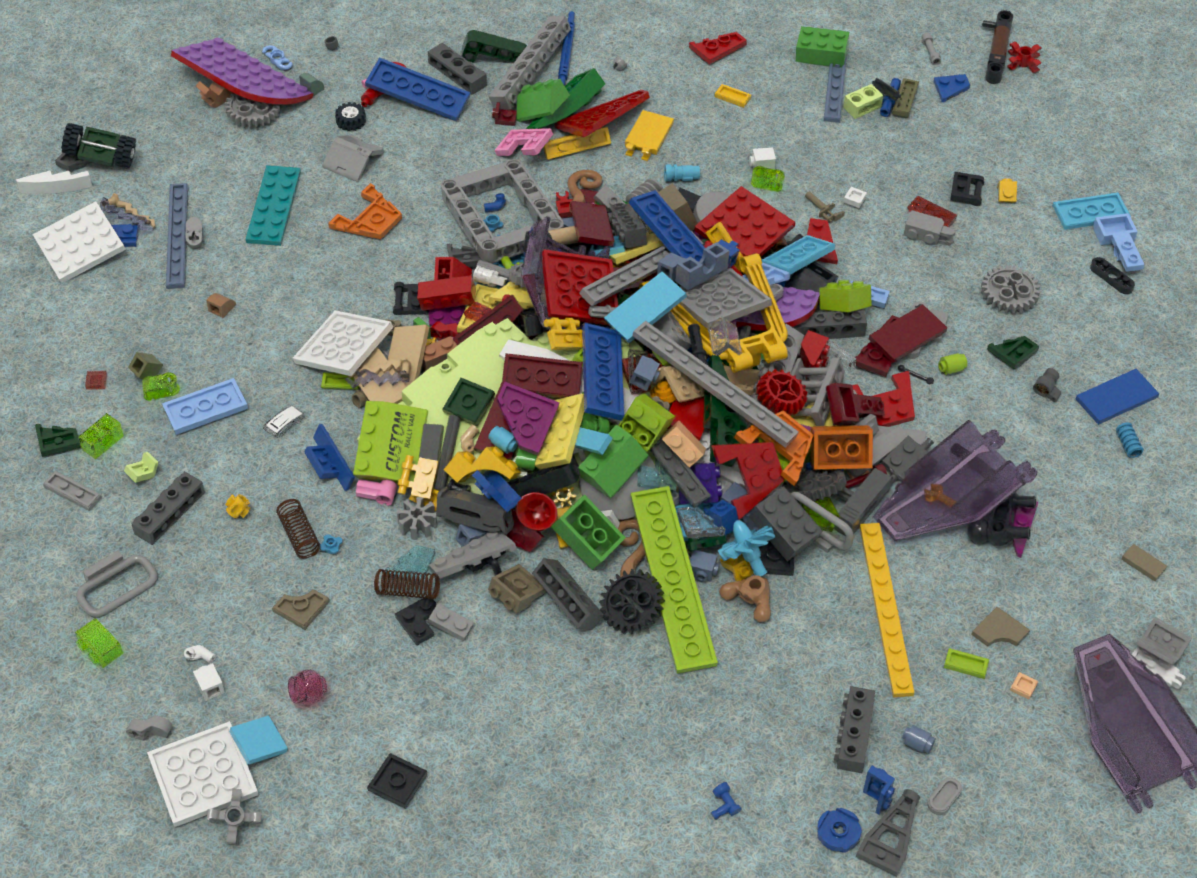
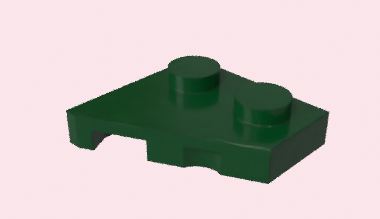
M1026 336L1003 340V344L998 345L990 343L987 347L989 352L1013 369H1016L1039 349V345Z
M35 424L42 457L81 448L76 428H61L60 426L44 428L41 424Z
M719 532L707 534V538L700 539V536L690 537L688 542H685L687 551H692L727 542L725 535L719 536Z

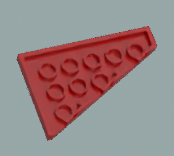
M640 89L554 123L555 127L563 132L584 138L645 102V100L650 98L649 92Z

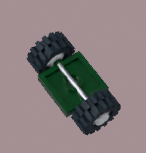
M67 123L61 149L62 153L77 156L78 159L112 166L115 158V165L130 168L134 158L136 138L87 126L83 135V126Z

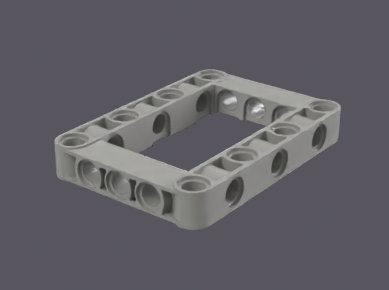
M511 159L441 182L444 203L483 261L493 264L500 261L504 256L510 258L524 253L523 244L527 231L544 232L564 228L563 220L520 160ZM508 184L513 186L516 195L523 205L527 206L536 224L494 237L468 196L478 195L481 192L490 189L494 190L497 187Z

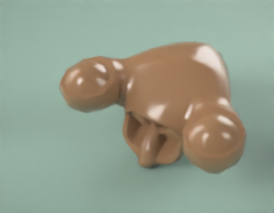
M755 575L748 579L728 582L721 586L719 593L723 599L731 600L739 594L746 602L756 604L757 607L753 612L755 620L766 622L770 619V586L767 578Z

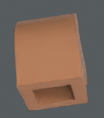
M200 81L196 85L200 90L199 94L202 95L201 98L214 108L227 102L230 94H235L214 81L210 87Z

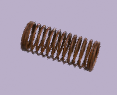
M288 499L280 503L276 513L297 557L307 559L316 555L321 546L300 501ZM294 503H295V504H298V505H294V506H290V507L286 508V509L280 514L281 510H282L284 507H286V506H288V505H290V504H294ZM292 507H298L297 509L290 510L285 515H282L286 510ZM300 513L298 516L292 517L290 520H287L289 517ZM301 517L300 519H297L292 523H289L291 520ZM300 520H303L302 522H299V523L295 524L294 526H290V525L293 524V523H296V522H298V521H300ZM304 530H307L306 532L301 533L298 536H295L296 534L303 532ZM306 533H309L308 535H306V536H304V537H302V538H300V539H297L298 537L303 536V535H305ZM310 537L309 539H306L301 543H298L300 540ZM311 543H314L312 546L306 548V549H310V548H312V547L317 543L316 547H315L314 549L308 551V552H305V553H300V552H298V551H304V550H306V549H300L301 547H304V546H307V545H309V544H311ZM314 551L313 553H311V554H309V555H305V556L299 555V554H306V553H309V552Z
M379 569L374 579V590L377 595L419 597L434 600L439 594L440 578L437 573L426 574L425 572L422 574L421 572L413 573V571L409 573V571L401 572L400 570L388 571L387 569ZM382 571L381 591H380V590H379V575H380V572ZM435 577V587L432 594L433 578Z

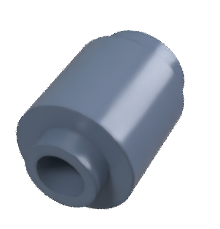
M912 725L911 728L907 727L902 736L905 739V745L921 753L926 752L928 754L936 738L932 737L931 733L915 725Z

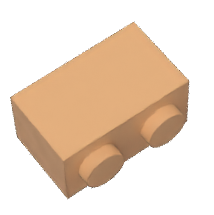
M679 420L664 433L662 438L689 468L704 455L706 450Z

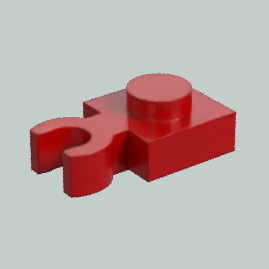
M565 191V196H560L559 192H556V209L561 218L572 217L569 205L573 199H569L568 191Z

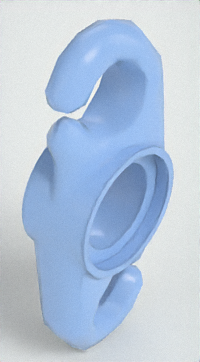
M272 45L263 48L262 53L269 57L270 62L280 70H288L292 67L293 63L289 62V59L284 56L283 51Z

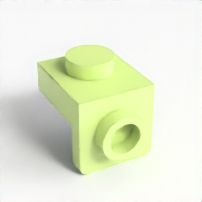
M145 452L143 453L142 461L126 465L124 472L135 483L155 477L158 461L150 453Z

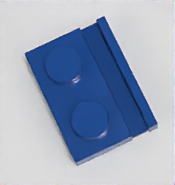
M138 224L111 225L124 247H136L139 230Z

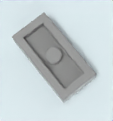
M439 603L427 623L462 641L465 640L474 624L471 620Z

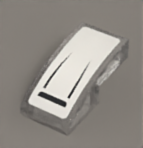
M290 405L267 421L263 429L273 437L279 438L290 432L291 426L302 422L305 419V413Z

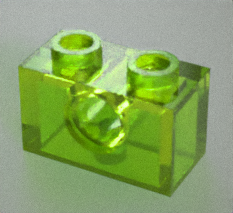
M106 413L80 434L78 438L82 450L96 460L124 435L120 422Z

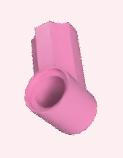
M360 479L356 487V496L374 499L379 504L383 505L385 503L387 506H390L393 503L398 486L391 480H383L379 483Z

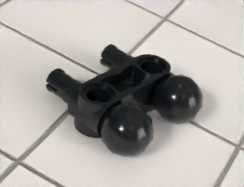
M1006 487L1000 488L996 492L988 488L979 490L974 496L975 507L978 510L982 509L1004 491ZM1012 491L988 511L991 512L989 522L984 519H976L970 522L967 527V535L975 543L981 544L992 541L993 544L1003 546L1012 539H1030L1031 530L1029 526L1018 527L1013 525L1018 508H1036V496H1020Z

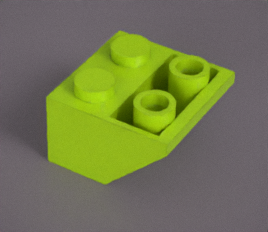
M644 393L635 397L618 426L631 434L641 447L648 452L667 431L675 415Z

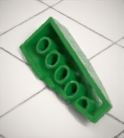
M595 68L575 75L565 85L570 96L552 115L535 118L526 129H539L564 119L583 105H588L592 101L591 98L598 95L602 91L601 88L605 85V82Z

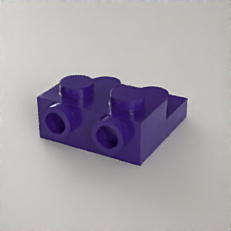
M714 462L694 463L690 469L711 495V498L704 503L719 502V497L723 495L722 485L718 486V478H721L720 466H716ZM679 489L680 504H690Z

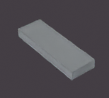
M54 471L43 483L44 488L88 511L102 499L101 494L57 471Z

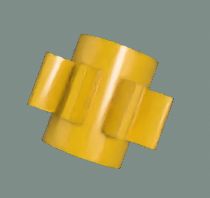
M564 487L556 492H552V496L557 497L554 503H561L562 508L565 504L572 506L571 499H576V495L571 494L574 491V487L570 489ZM561 492H563V493H567V492H568V494H567L568 498H567V499H564V498H561V499H560V497H561L560 493H561Z
M232 494L226 501L225 505L228 506L226 511L233 518L237 519L239 516L244 518L251 509L248 506L250 502L241 494H238L236 497Z

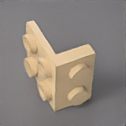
M673 365L657 369L660 374L655 383L651 381L652 385H657L661 381H667L679 402L699 399L704 396L703 387Z

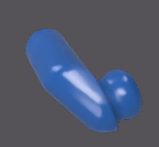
M503 193L496 194L494 202L485 203V212L500 210L506 203L505 195Z

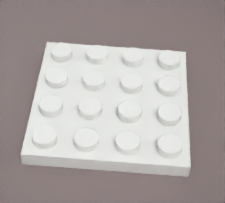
M96 201L33 234L61 283L126 250Z
M334 311L292 359L295 364L352 376L385 336H387L393 325L390 321Z
M230 721L147 752L174 828L206 816L208 809L221 810L231 806L232 789H242L241 802L259 795L248 765L229 732L230 727H232Z

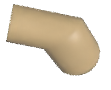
M473 424L461 436L462 450L470 453L474 451L473 437L479 432Z

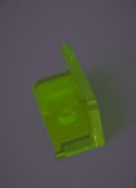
M830 497L814 501L836 517H840ZM801 505L822 530L833 531L835 527L833 523L806 505Z

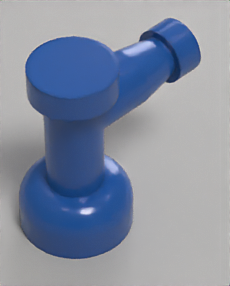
M723 782L713 789V794L717 798H722L725 802L724 805L711 812L715 820L728 812L733 816L742 810L740 805H736L730 796V786L727 782Z

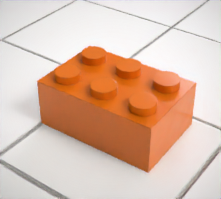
M869 425L811 427V433L814 436L811 441L810 465L814 470L872 468L873 429Z

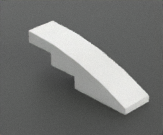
M46 171L16 179L19 192L26 194L61 193L92 187L88 171L73 175L69 171L54 175L51 174V171Z

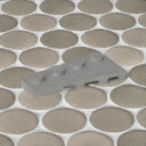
M489 531L486 535L470 541L469 544L453 550L452 553L437 558L428 566L432 573H437L439 578H443L464 570L465 565L475 566L481 564V559L492 556L494 559L501 556L500 552L508 549L510 552H513L517 548L515 543L501 531Z

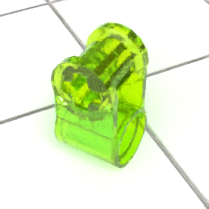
M756 166L752 170L751 185L755 188L779 192L782 190V181L785 178V174L779 169Z
M167 372L143 378L142 389L144 399L151 401L152 399L157 400L177 395L180 387L176 383V375Z

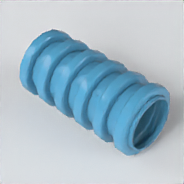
M1129 422L1120 424L1116 428V433L1129 458L1140 456L1144 449L1132 424Z

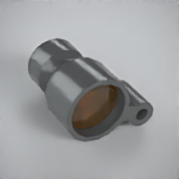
M1048 368L1033 385L1034 392L1056 402L1061 395V390L1055 386L1056 381L1059 379L1058 371Z

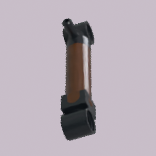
M1007 10L998 12L996 22L983 20L982 23L983 27L994 28L985 80L990 84H998L1002 80L1013 21V14Z

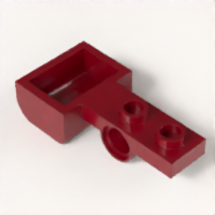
M835 382L825 387L833 425L849 426L860 422L859 418L867 417L869 414L877 418L885 416L881 397L854 394L851 384Z

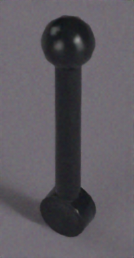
M904 365L898 366V371L900 372L909 371V374L926 381L927 384H933L934 382L932 377L926 378L906 369Z

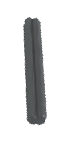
M450 415L448 418L434 489L438 491L447 485L449 474L444 471V468L452 460L460 418L455 415Z

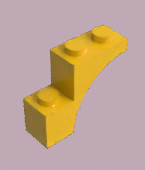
M496 446L486 447L477 459L468 451L457 452L444 468V471L457 483L465 482L477 470L488 469L497 471L509 479H517L521 474L517 469V464L512 460H507L503 456V451Z

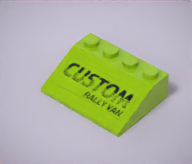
M366 401L353 475L359 480L379 483L383 480H391L398 484L403 471L401 469L402 462H405L406 455L413 456L412 464L418 465L423 425L427 422L428 410L384 401ZM410 471L408 481L414 482L416 472Z

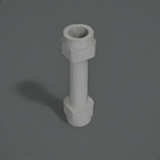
M924 33L921 36L922 43L928 48L930 62L933 65L940 64L941 56L938 52L936 53L932 35Z

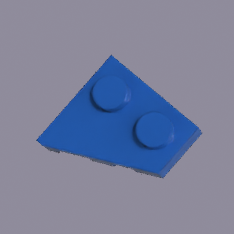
M966 74L934 77L933 80L941 102H946L947 98L955 97L970 88Z

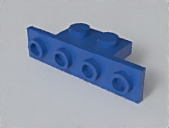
M319 424L313 437L318 446H307L304 453L320 479L337 478L343 489L348 491L355 478L353 472H351L324 425Z
M477 470L472 475L477 480L474 484L489 500L493 497L506 512L514 508L522 499L497 471L487 470L482 475Z

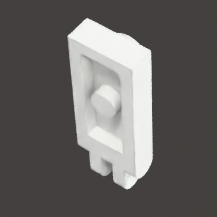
M1138 646L1129 658L1137 666V671L1166 687L1173 686L1180 689L1186 679L1184 675L1179 673L1180 670L1177 667L1161 663L1158 657L1153 654L1144 653Z

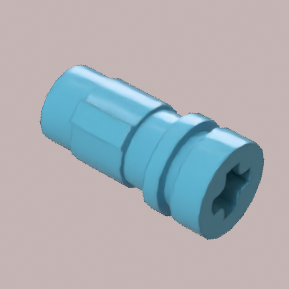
M664 165L665 181H693V179H700L699 166Z

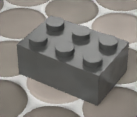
M784 486L756 505L749 515V518L759 529L767 525L768 528L772 527L775 538L769 541L787 562L813 544L823 532Z

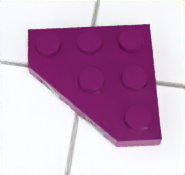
M504 382L497 398L499 407L519 449L538 456L560 402Z

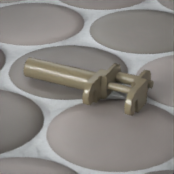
M810 191L805 194L807 199L822 210L819 212V217H824L828 220V223L844 217V211L834 214L830 212L835 207L834 203L825 205Z

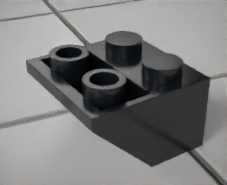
M814 261L794 272L785 287L819 292V288L827 286V283H836L838 275Z

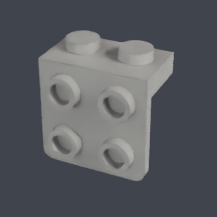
M1154 617L1145 634L1137 640L1136 644L1140 646L1139 649L1144 653H1152L1157 656L1161 663L1174 665L1180 660L1192 638L1159 618Z

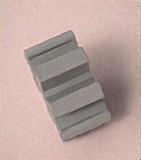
M423 497L416 498L417 504L415 507L407 499L403 501L404 510L397 509L400 533L405 535V533L410 531L412 540H418V530H421L425 537L428 538L431 536V527L437 528L434 504L429 502V504L424 506Z

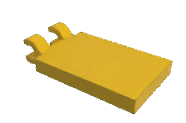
M642 110L625 140L627 149L625 155L632 157L636 149L643 153L641 160L648 161L651 154L657 155L674 123V118Z

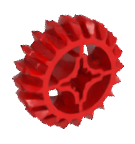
M776 369L772 372L768 371L761 376L756 385L755 395L758 396L757 401L762 402L761 405L774 414L784 411L789 416H795L803 409L807 402L808 392L805 389L806 385H802V380L796 379V375H790V371L787 373L783 369L779 372Z

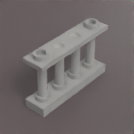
M797 358L791 375H796V379L802 380V385H806L805 389H820L817 395H807V402H815L814 406L803 408L795 416H811L816 426H824L830 411L825 387L835 382L840 383L845 372L840 358H832L827 368H805L801 358ZM805 375H825L822 381H803Z

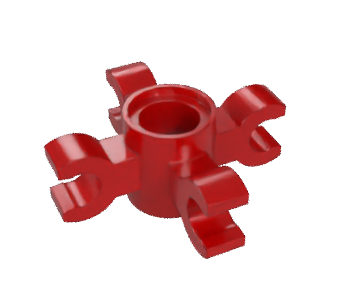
M1015 41L1009 44L1012 49L1008 50V53L1016 56L1009 58L1011 64L1007 65L1010 70H1014L1018 66L1029 67L1033 73L1040 70L1037 66L1041 64V61L1034 58L1040 56L1038 51L1042 49L1041 46L1035 44L1032 48L1028 46L1020 47Z

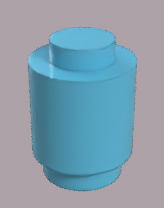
M496 426L489 434L488 438L491 440V443L505 453L514 452L518 447L513 434L503 427Z

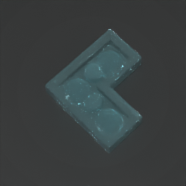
M656 457L655 468L642 465L638 468V487L655 489L669 486L671 493L676 491V484Z

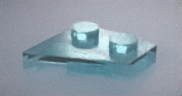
M415 545L407 554L397 559L398 563L386 569L388 571H409V573L412 571L413 573L421 572L422 574L426 572L427 574L429 570L428 565L432 563L435 556V549Z

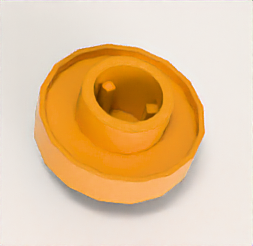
M667 381L659 382L650 392L651 399L658 396L660 400L669 404L676 400Z

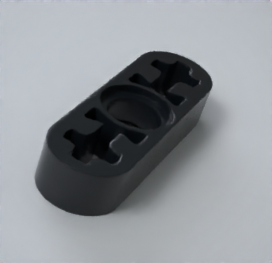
M1096 257L1092 259L1090 265L1092 272L1122 294H1131L1133 292L1135 282L1104 258ZM1108 274H1113L1117 278H1111Z

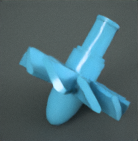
M736 520L733 526L734 541L725 543L721 549H718L721 558L724 561L729 558L736 559L742 553L745 561L750 563L755 575H765L767 570L761 561L759 546L766 545L768 540L775 538L772 527L768 528L767 525L757 531L756 529L750 531L744 522Z

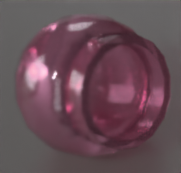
M302 670L295 676H291L288 680L289 696L295 704H316L322 699L327 690L325 678L315 670Z

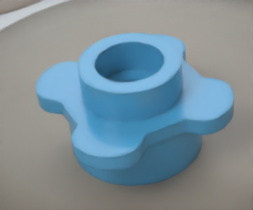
M490 214L483 220L491 232L496 228L503 227V222L495 214Z
M330 534L325 535L323 543L320 544V550L329 554L337 553L339 545L343 542L342 538H335Z

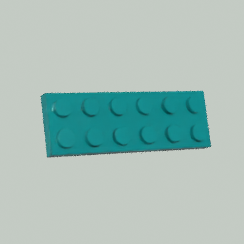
M266 165L246 235V243L281 246L301 174L300 168Z

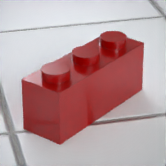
M472 275L418 282L417 299L422 311L475 304L476 286Z

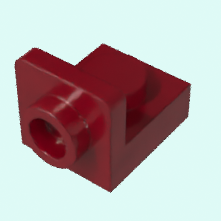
M497 102L496 108L492 110V118H495L496 125L515 126L517 111L501 109L500 102Z

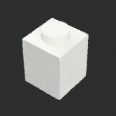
M773 147L753 149L752 156L749 157L750 167L753 166L754 172L775 171L776 158Z
M213 663L193 671L195 681L205 701L225 693L222 681Z

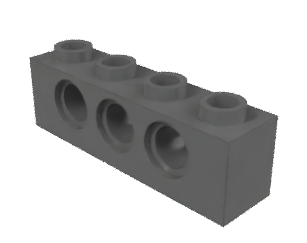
M440 43L427 51L428 63L460 87L470 92L471 95L487 86L486 73L444 43Z
M864 309L852 312H816L809 319L792 328L802 333L804 337L808 330L826 336L829 339L865 337L867 320Z
M542 559L532 572L534 577L578 629L593 630L604 614L558 560Z

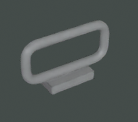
M799 492L790 493L795 500L800 501L839 527L846 535L845 542L839 540V536L815 521L823 532L813 544L826 553L834 546L841 550L851 548L854 534L847 523Z
M118 550L83 571L86 583L79 587L76 599L89 616L102 617L151 588L157 580L156 569L146 557L141 555H133L123 560V556ZM134 563H140L148 572V580L100 609L92 608L85 599L87 591Z

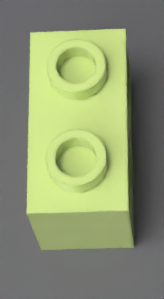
M870 84L845 95L843 108L856 119L881 108L884 95Z

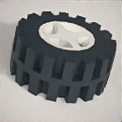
M348 102V104L343 103L342 106L339 105L338 109L335 110L336 124L344 131L346 129L349 132L351 130L356 131L357 128L361 129V126H364L366 123L365 110L363 106L361 107V104L356 105V102H353V104L351 102Z

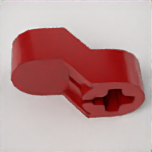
M436 321L430 327L431 336L438 341L450 336L455 337L459 334L457 332L458 324L445 325L442 322Z

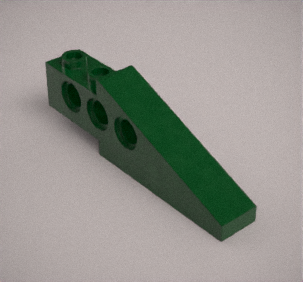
M712 355L707 362L710 368L729 381L720 357ZM704 389L703 428L710 429V462L717 463L711 445L740 444L734 436L738 431H744L747 428V424L743 416ZM736 458L721 465L732 467L736 462Z

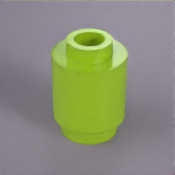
M959 353L941 357L938 362L940 372H943L945 375L963 371L968 365L966 356Z

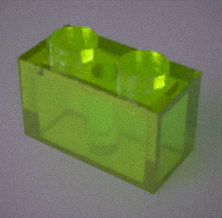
M96 618L75 632L77 646L82 652L86 650L89 653L88 657L93 664L98 663L104 668L123 654L120 643Z

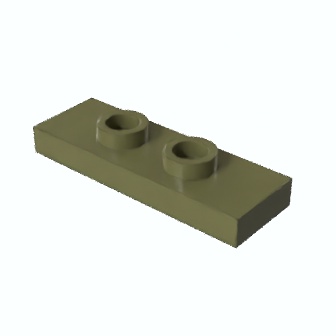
M903 78L899 89L901 98H898L892 111L893 115L909 117L919 81Z

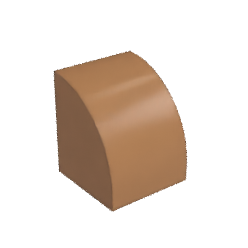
M219 293L212 294L206 300L208 311L222 318L236 305L234 300Z

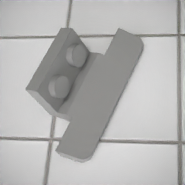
M869 414L855 425H869L873 429L872 467L885 458L907 437L899 426L884 435L878 429L876 416ZM870 468L846 469V471L853 477H859Z

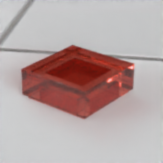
M87 371L86 390L105 389L107 372Z

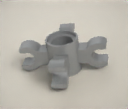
M232 789L231 806L225 811L207 810V820L225 821L228 826L227 844H236L237 828L243 822L261 824V813L244 812L240 807L242 789ZM236 811L241 817L238 821L231 822L228 819L229 813Z

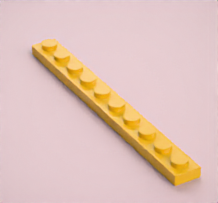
M880 523L860 524L859 529L892 696H914V688Z

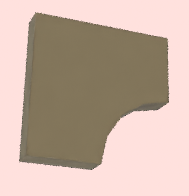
M314 589L302 596L284 594L272 607V612L306 630L330 602V599Z
M996 607L972 631L971 635L987 647L1001 641L1017 646L1029 634L1030 630L999 607Z

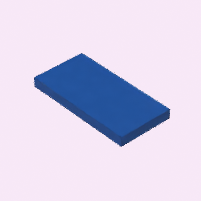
M1134 369L1076 395L1075 399L1099 425L1158 398L1159 392L1137 369Z

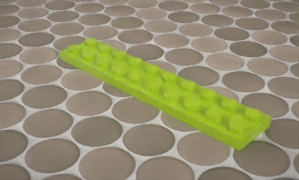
M666 486L630 493L631 502L651 577L654 576L657 582L661 584L662 587L660 589L665 593L661 596L665 602L660 603L664 610H660L676 673L715 667L718 662L670 487Z

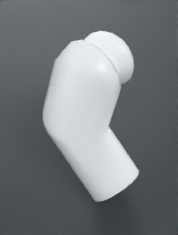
M201 645L192 646L184 650V657L188 660L204 659L211 664L216 659L214 653Z

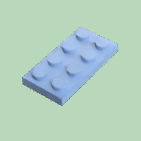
M234 378L162 403L176 435L248 409L247 403Z

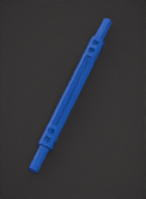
M570 11L568 14V23L571 30L563 39L558 79H561L564 86L568 79L575 29V13L573 11Z

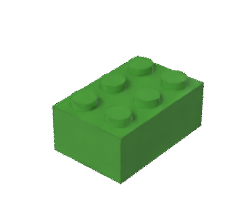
M801 26L796 46L795 62L829 66L831 63L834 67L837 64L842 68L849 47L850 32Z
M585 494L551 526L592 570L626 538Z

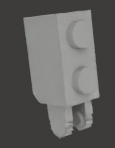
M911 210L905 224L903 236L921 240L928 244L937 245L940 243L949 246L954 242L952 237L955 236V230L944 226V221L941 218Z

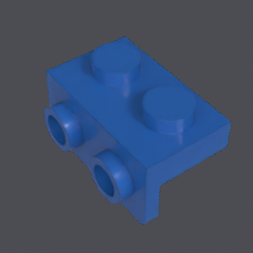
M872 765L867 772L863 792L878 801L875 813L879 815L883 809L887 810L893 799L891 797L896 789L893 787L895 778L888 775L885 770Z

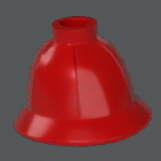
M536 492L528 493L521 497L522 499L516 506V514L519 521L525 527L540 531L550 528L555 523L558 515L557 507L551 498Z

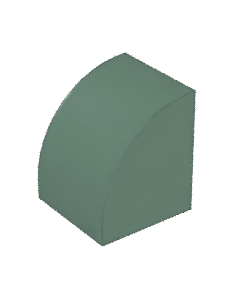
M309 73L299 75L300 86L307 87L308 91L314 93L313 96L324 90L323 83Z

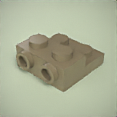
M520 564L492 577L488 588L493 598H499L507 610L512 609L515 613L530 607L532 600L546 593V590L539 581Z

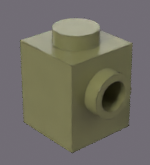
M136 352L128 368L139 379L154 380L163 364L152 354Z

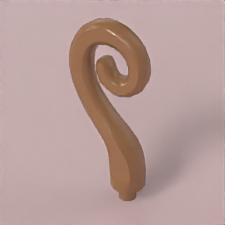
M580 170L570 175L567 186L573 197L572 201L585 202L584 194L576 185L579 180L583 188L596 189L602 185V176L593 170ZM587 178L593 179L594 181L589 182L587 181Z
M634 518L620 521L618 530L621 533L626 529H635L639 532L637 521ZM633 531L630 537H626L620 545L627 547L636 544L639 539L637 532ZM642 541L640 546L624 561L620 570V577L623 576L624 570L628 574H630L631 569H634L636 572L637 565L646 556Z

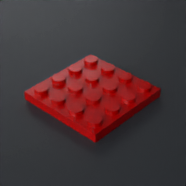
M740 186L695 226V232L709 239L706 232L715 224L721 222L732 240L739 244L737 248L740 249L743 257L756 253L762 257L795 227V221Z
M543 249L541 260L548 317H557L559 319L573 318L580 322L609 325L604 318L591 317L588 314L591 305L579 293L582 288L614 272L612 259ZM617 293L594 306L605 307L610 305V307H618Z

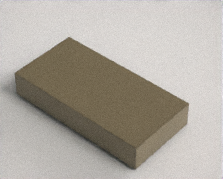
M1135 544L1125 552L1121 559L1153 581H1156L1167 568V565Z

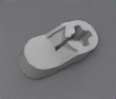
M191 217L186 221V243L189 248L196 249L203 242V227L199 218Z
M156 715L145 721L132 719L126 733L132 738L143 741L153 735L165 738L168 736L173 724L168 719Z

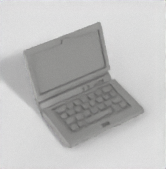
M353 135L337 136L326 155L322 168L358 182L367 165L368 157L370 155L383 154L385 150L375 144H367L362 139Z

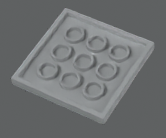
M731 268L720 272L690 290L680 286L687 297L679 304L707 329L715 328L718 325L731 322L734 319L747 316L750 313L763 310L772 305L770 297Z

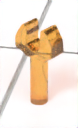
M931 484V491L924 489V497L927 501L932 502L938 499L953 509L958 506L957 501L943 494V486Z

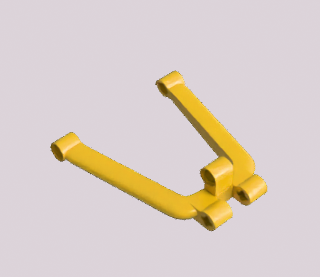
M757 253L741 257L739 268L742 273L746 274L752 285L771 298L772 305L760 310L767 328L766 332L740 340L723 341L710 329H707L693 318L682 305L678 304L670 310L688 336V326L698 324L700 326L703 349L709 356L715 355L719 356L721 360H727L733 373L760 365L761 353L767 363L784 360L788 356L787 348L784 344L788 337L787 328L762 268L761 257ZM649 281L640 283L639 289L642 288Z

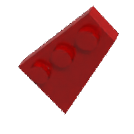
M733 32L719 35L717 39L713 40L706 38L700 43H695V41L689 42V48L710 65L746 46L747 40L739 33Z
M810 218L807 235L833 243L828 220ZM833 250L815 261L838 264L836 251Z

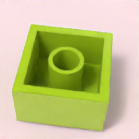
M838 280V283H827V286L819 288L821 310L852 312L872 306L871 285L864 284L863 281L849 283V280Z

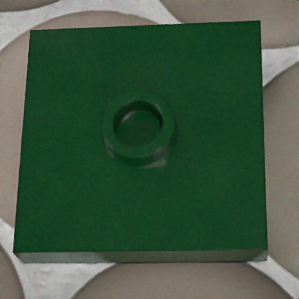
M460 378L442 410L444 413L458 416L461 420L477 426L494 398L495 392Z

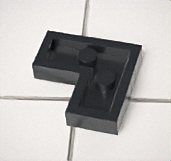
M422 598L395 613V618L416 646L434 636V632L426 623V620L437 605L433 599Z

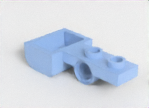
M1129 213L1095 217L1093 229L1100 245H1114V256L1117 257V261L1122 262L1126 272L1143 270L1144 262L1134 244L1138 231Z

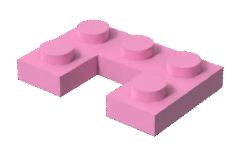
M551 128L510 130L494 151L497 156H510L518 145H524L521 149L523 155L535 156L548 143L553 132Z

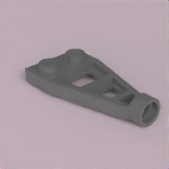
M909 789L904 790L898 801L866 834L857 851V858L897 877L906 859L915 807L920 800V796L916 792ZM896 813L907 817L904 828L890 822ZM889 830L899 836L898 846L894 849L878 841V838L884 831Z

